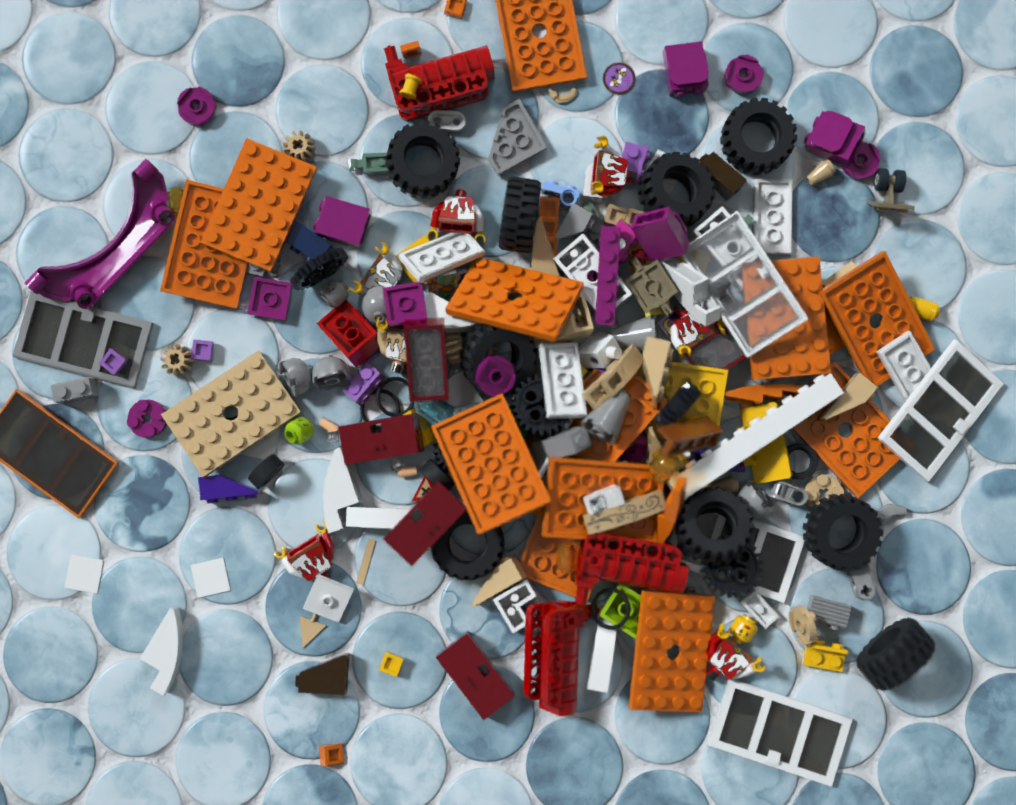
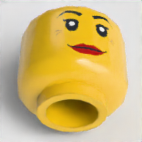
M745 614L743 616H736L730 626V633L733 635L731 639L739 644H742V642L750 643L758 631L757 622Z

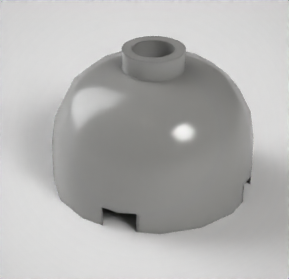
M383 286L369 289L363 297V314L373 324H376L378 317L381 324L386 322L387 313L383 288L385 287Z
M332 355L324 356L314 365L312 370L313 385L319 390L320 386L325 387L326 390L338 389L347 385V380L351 381L348 365L342 359Z
M298 358L279 362L280 374L284 373L285 379L283 382L291 396H300L310 389L313 370L311 365L307 366L303 360Z
M749 480L740 488L738 495L743 498L741 502L743 504L747 503L750 507L748 513L751 512L755 519L764 518L775 511V508H772L773 503L762 488L757 489L755 481Z

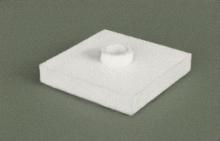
M317 574L303 609L339 623L354 588Z

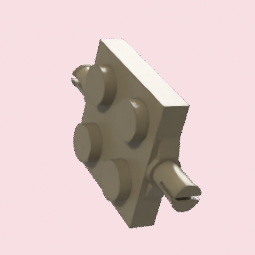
M638 257L634 258L635 261L632 259L630 262L637 271L625 282L644 312L647 314L653 309L661 307L666 316L669 313H673L667 302L679 291L658 259L646 266L641 264Z

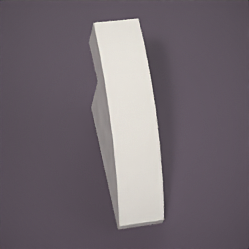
M677 257L658 260L679 291L675 297L697 321L706 327L721 319V306L708 298V277Z
M432 292L425 299L427 318H444L445 334L474 331L476 325H481L479 322L447 315L445 308L449 302Z
M341 447L337 448L332 456L324 482L323 511L328 533L345 528L340 509L361 502L349 465L344 463Z
M346 507V526L393 529L411 509ZM417 509L410 517L417 522L424 514Z
M176 606L168 610L140 658L159 670L150 688L163 696L169 693L175 681L182 657L183 626L179 608Z
M598 612L597 617L602 623L610 626L613 625L604 618L600 617V612ZM597 623L589 660L590 671L587 689L607 693L617 629H605Z

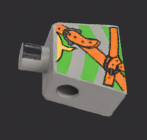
M454 268L425 280L424 285L427 295L432 292L443 298L455 293L458 288V280H462L467 273L466 268Z

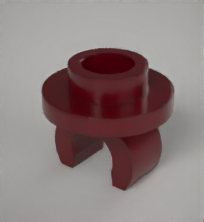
M641 248L632 250L631 254L634 257L630 261L632 259L635 261L634 258L638 257L641 264L645 266L646 260H649L645 251Z

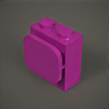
M703 42L665 46L663 59L669 96L678 98L689 93H693V95L703 94L709 86V72Z
M822 111L820 117L817 116L814 120L812 132L808 133L805 138L806 151L849 167L866 135L865 126L852 122L849 117L836 112Z
M326 196L319 206V211L321 212L319 219L316 218L313 229L315 233L329 241L361 249L372 215L371 210Z
M671 207L635 215L631 229L651 262L657 259L664 260L686 254L690 242L686 236L687 228L680 215L672 211Z

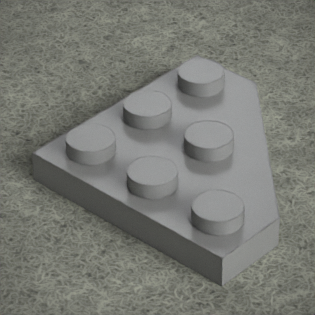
M520 99L502 109L488 157L497 176L547 150V146Z

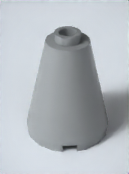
M656 315L610 329L608 334L615 337L620 349L626 350L631 344H634L639 352H643L647 337L659 339V330L655 327V323H657Z
M621 389L614 396H610L582 420L581 426L585 425L588 434L602 443H605L607 440L610 441L609 445L615 444L630 403L629 394Z

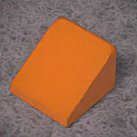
M342 743L319 746L320 764L327 767L344 763Z

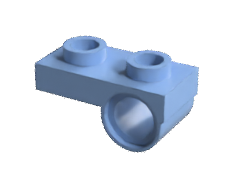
M551 180L543 181L541 193L559 197V203L563 209L569 210L573 203L576 204L578 202L580 190H577V187L572 185L560 186L558 182ZM571 196L574 201L572 203H565L563 198Z

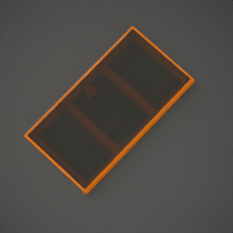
M15 389L0 411V462L80 519L120 462L19 389Z

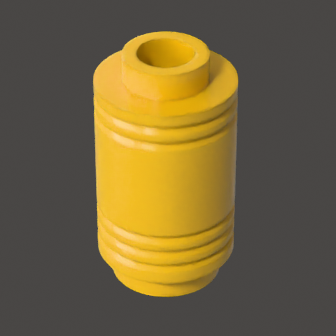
M914 296L909 297L919 318L928 321L938 318L940 313L938 303Z

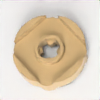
M823 474L811 477L803 489L808 495L806 504L809 508L814 504H820V489L827 490L826 493L828 495L825 497L827 499L832 494H844V490L836 478Z
M802 605L792 607L793 611H789V624L792 632L796 631L798 637H795L797 641L802 645L818 641L819 635L816 631V616L814 612H809Z

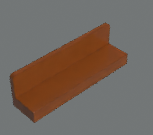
M707 416L658 427L657 431L667 439L661 454L668 458L715 446L723 429Z

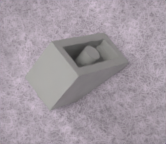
M573 203L555 237L565 240L587 233L589 229L592 230L595 226L597 215Z
M572 426L542 441L548 460L549 457H564L576 454L592 446L586 427Z

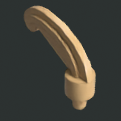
M572 88L570 93L560 95L555 90L548 89L550 97L557 103L568 102L577 94L576 88Z

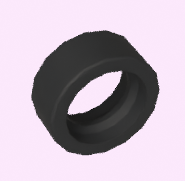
M794 443L787 446L788 456L795 450H802L810 459L809 467L801 473L792 471L791 478L806 479L811 477L818 467L816 451L804 443Z
M271 454L251 472L248 480L259 490L269 483L282 470L285 464L276 454Z
M429 459L419 469L433 484L439 480L448 490L456 484L432 459Z

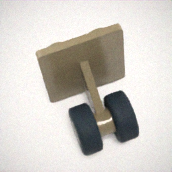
M879 168L874 178V189L876 191H885L884 201L867 200V204L872 205L873 209L879 211H889V208H891V210L899 213H908V210H914L915 206L894 202V193H902L905 188L906 172L904 170H895L893 175H889L888 169Z

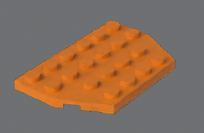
M594 369L583 381L584 391L602 373ZM634 375L622 388L629 394L630 403L616 443L609 445L610 441L607 440L605 443H602L589 435L592 446L567 457L616 462L655 419V416L667 404L668 400L663 397L662 404L658 403L657 409H654L647 383L641 377ZM588 402L586 403L587 415L593 410ZM574 418L569 428L572 426L582 427L581 422L584 418Z

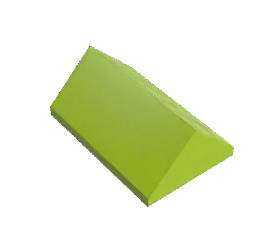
M618 583L615 588L622 591L630 603L629 618L619 629L636 639L641 595L624 584ZM611 592L599 616L616 625L623 620L626 614V604L619 594Z

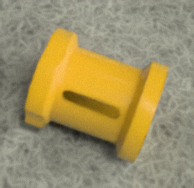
M405 74L404 78L406 81L399 94L408 99L415 100L417 97L415 94L417 87L421 84L422 80L415 75Z

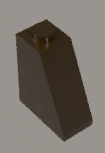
M712 152L710 155L704 154L698 161L706 165L707 172H711L713 177L711 181L715 183V190L726 202L741 190L747 182L740 173L715 152Z
M344 653L302 670L299 675H296L295 687H298V693L345 695L348 690L350 653Z

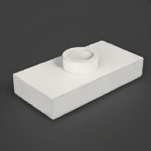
M755 589L739 599L741 604L764 629H767L780 617Z

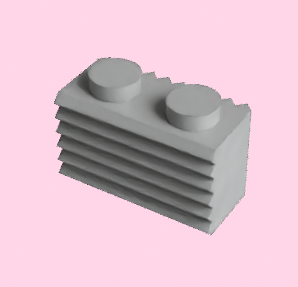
M92 377L51 385L53 400L58 404H68L99 396L97 381Z
M810 595L807 610L814 612L816 616L815 625L821 626V622L829 624L828 628L840 631V627L847 628L851 605Z

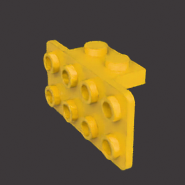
M771 402L742 409L741 417L744 430L751 426L749 424L750 421L758 416L760 419L767 415L765 411L774 405L778 408V404ZM784 433L742 461L744 466L752 467L756 484L792 477Z

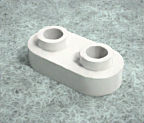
M435 110L428 116V122H430L431 126H435L434 121L436 119L441 120V123L438 125H440V130L442 131L446 129L449 132H460L466 126L465 116L458 111ZM455 120L460 121V124L454 125L453 122Z

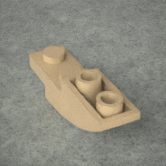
M631 344L622 353L621 358L615 359L606 367V372L582 393V396L592 409H597L610 396L617 394L643 363V356L636 346Z

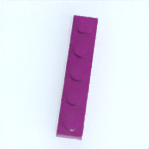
M601 226L595 324L615 325L621 227Z

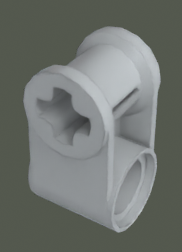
M782 480L774 481L772 491L768 494V497L795 506L804 505L808 500L805 490ZM795 492H799L802 496L801 501L798 503L793 499Z
M862 563L860 569L855 570L852 568L851 571H846L854 596L859 599L869 600L874 596L875 588L869 565ZM863 587L866 588L867 591H865L864 594H861V590H863Z

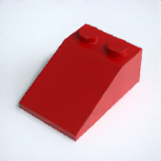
M347 300L317 322V325L356 368L379 349L377 332Z

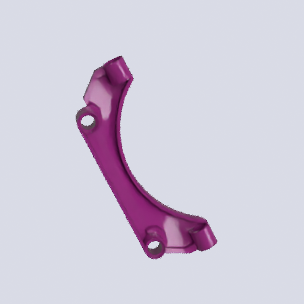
M145 158L131 173V206L122 228L112 241L96 254L76 263L39 267L24 282L32 292L41 294L44 298L67 302L73 298L80 308L90 309L175 222L174 213L165 204L169 198L164 176L148 159ZM163 213H169L167 218L161 219ZM84 295L89 296L88 299L84 301L80 300V298Z

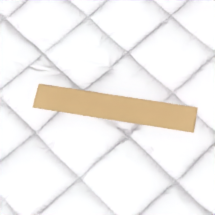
M368 539L356 581L357 584H364L376 540Z

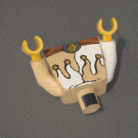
M378 317L376 326L378 328L377 342L380 351L385 355L386 360L393 361L391 372L402 374L404 364H406L404 330L389 327L387 318L385 324H381Z

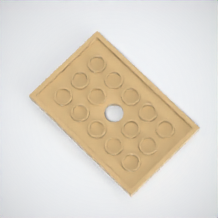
M258 350L162 413L161 416L201 476L205 478L301 414V411ZM234 406L238 409V417L231 421L225 419V409Z

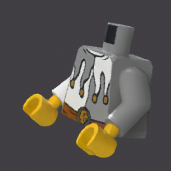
M380 241L383 244V249L381 250L375 246V250L380 254L361 282L351 281L356 284V288H348L350 292L358 293L364 297L367 291L374 287L402 285L401 281L404 278L402 275L403 268L397 256L388 249L386 243Z

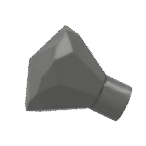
M726 278L722 282L710 283L708 286L711 294L720 300L731 283Z

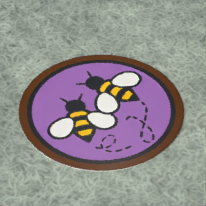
M613 63L604 71V86L613 94H625L635 84V73L625 63Z

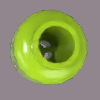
M299 417L289 422L285 427L286 439L294 445L303 444L313 437V424L304 417Z

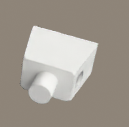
M595 330L591 337H588L578 348L580 364L584 368H606L614 359H620L622 356V350L615 337Z

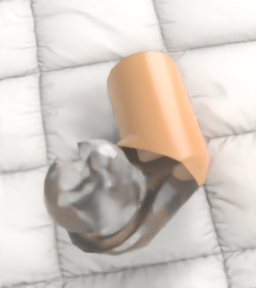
M323 417L319 426L327 430V442L334 445L340 439L338 426Z
M399 459L391 461V470L399 477L418 475L416 466L406 467Z

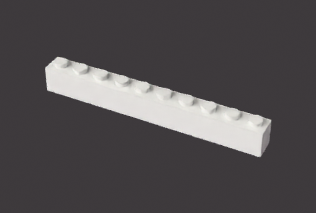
M831 373L826 376L824 374L819 375L813 379L814 384L811 386L804 385L797 390L799 394L794 397L789 395L781 401V406L776 408L774 405L765 411L766 416L761 419L759 416L749 422L751 426L745 430L741 427L733 433V438L730 440L727 438L717 443L718 448L713 451L708 449L701 454L702 458L696 462L693 459L684 465L685 470L682 472L677 470L669 475L670 480L666 484L673 491L679 477L686 478L685 499L844 392Z

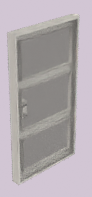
M738 211L691 241L686 254L682 255L686 264L709 278V284L722 282L726 278L730 281L731 285L726 288L720 300L711 294L709 288L708 298L721 306V318L747 358L752 357L755 353L809 320Z

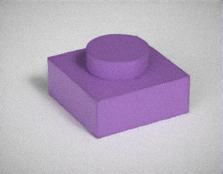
M193 339L191 359L212 361L214 342Z
M110 348L99 364L113 375H117L128 360Z

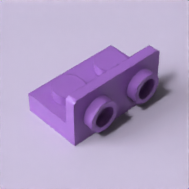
M626 141L622 157L628 160L627 170L637 172L635 183L630 184L636 185L645 172L642 166L644 162L648 163L651 153L648 151L649 145L645 144V147Z
M366 362L342 391L361 406L369 401L372 392L378 389L385 376Z

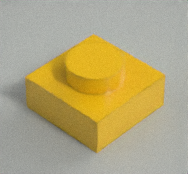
M386 651L379 671L397 677L404 657Z

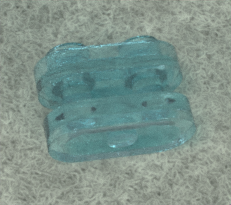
M444 400L415 401L414 403L416 412L433 425L455 415L452 406Z

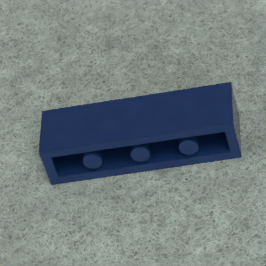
M296 220L286 240V243L290 245L289 249L297 255L301 252L306 256L305 260L307 262L310 259H315L317 255L333 249L330 243Z

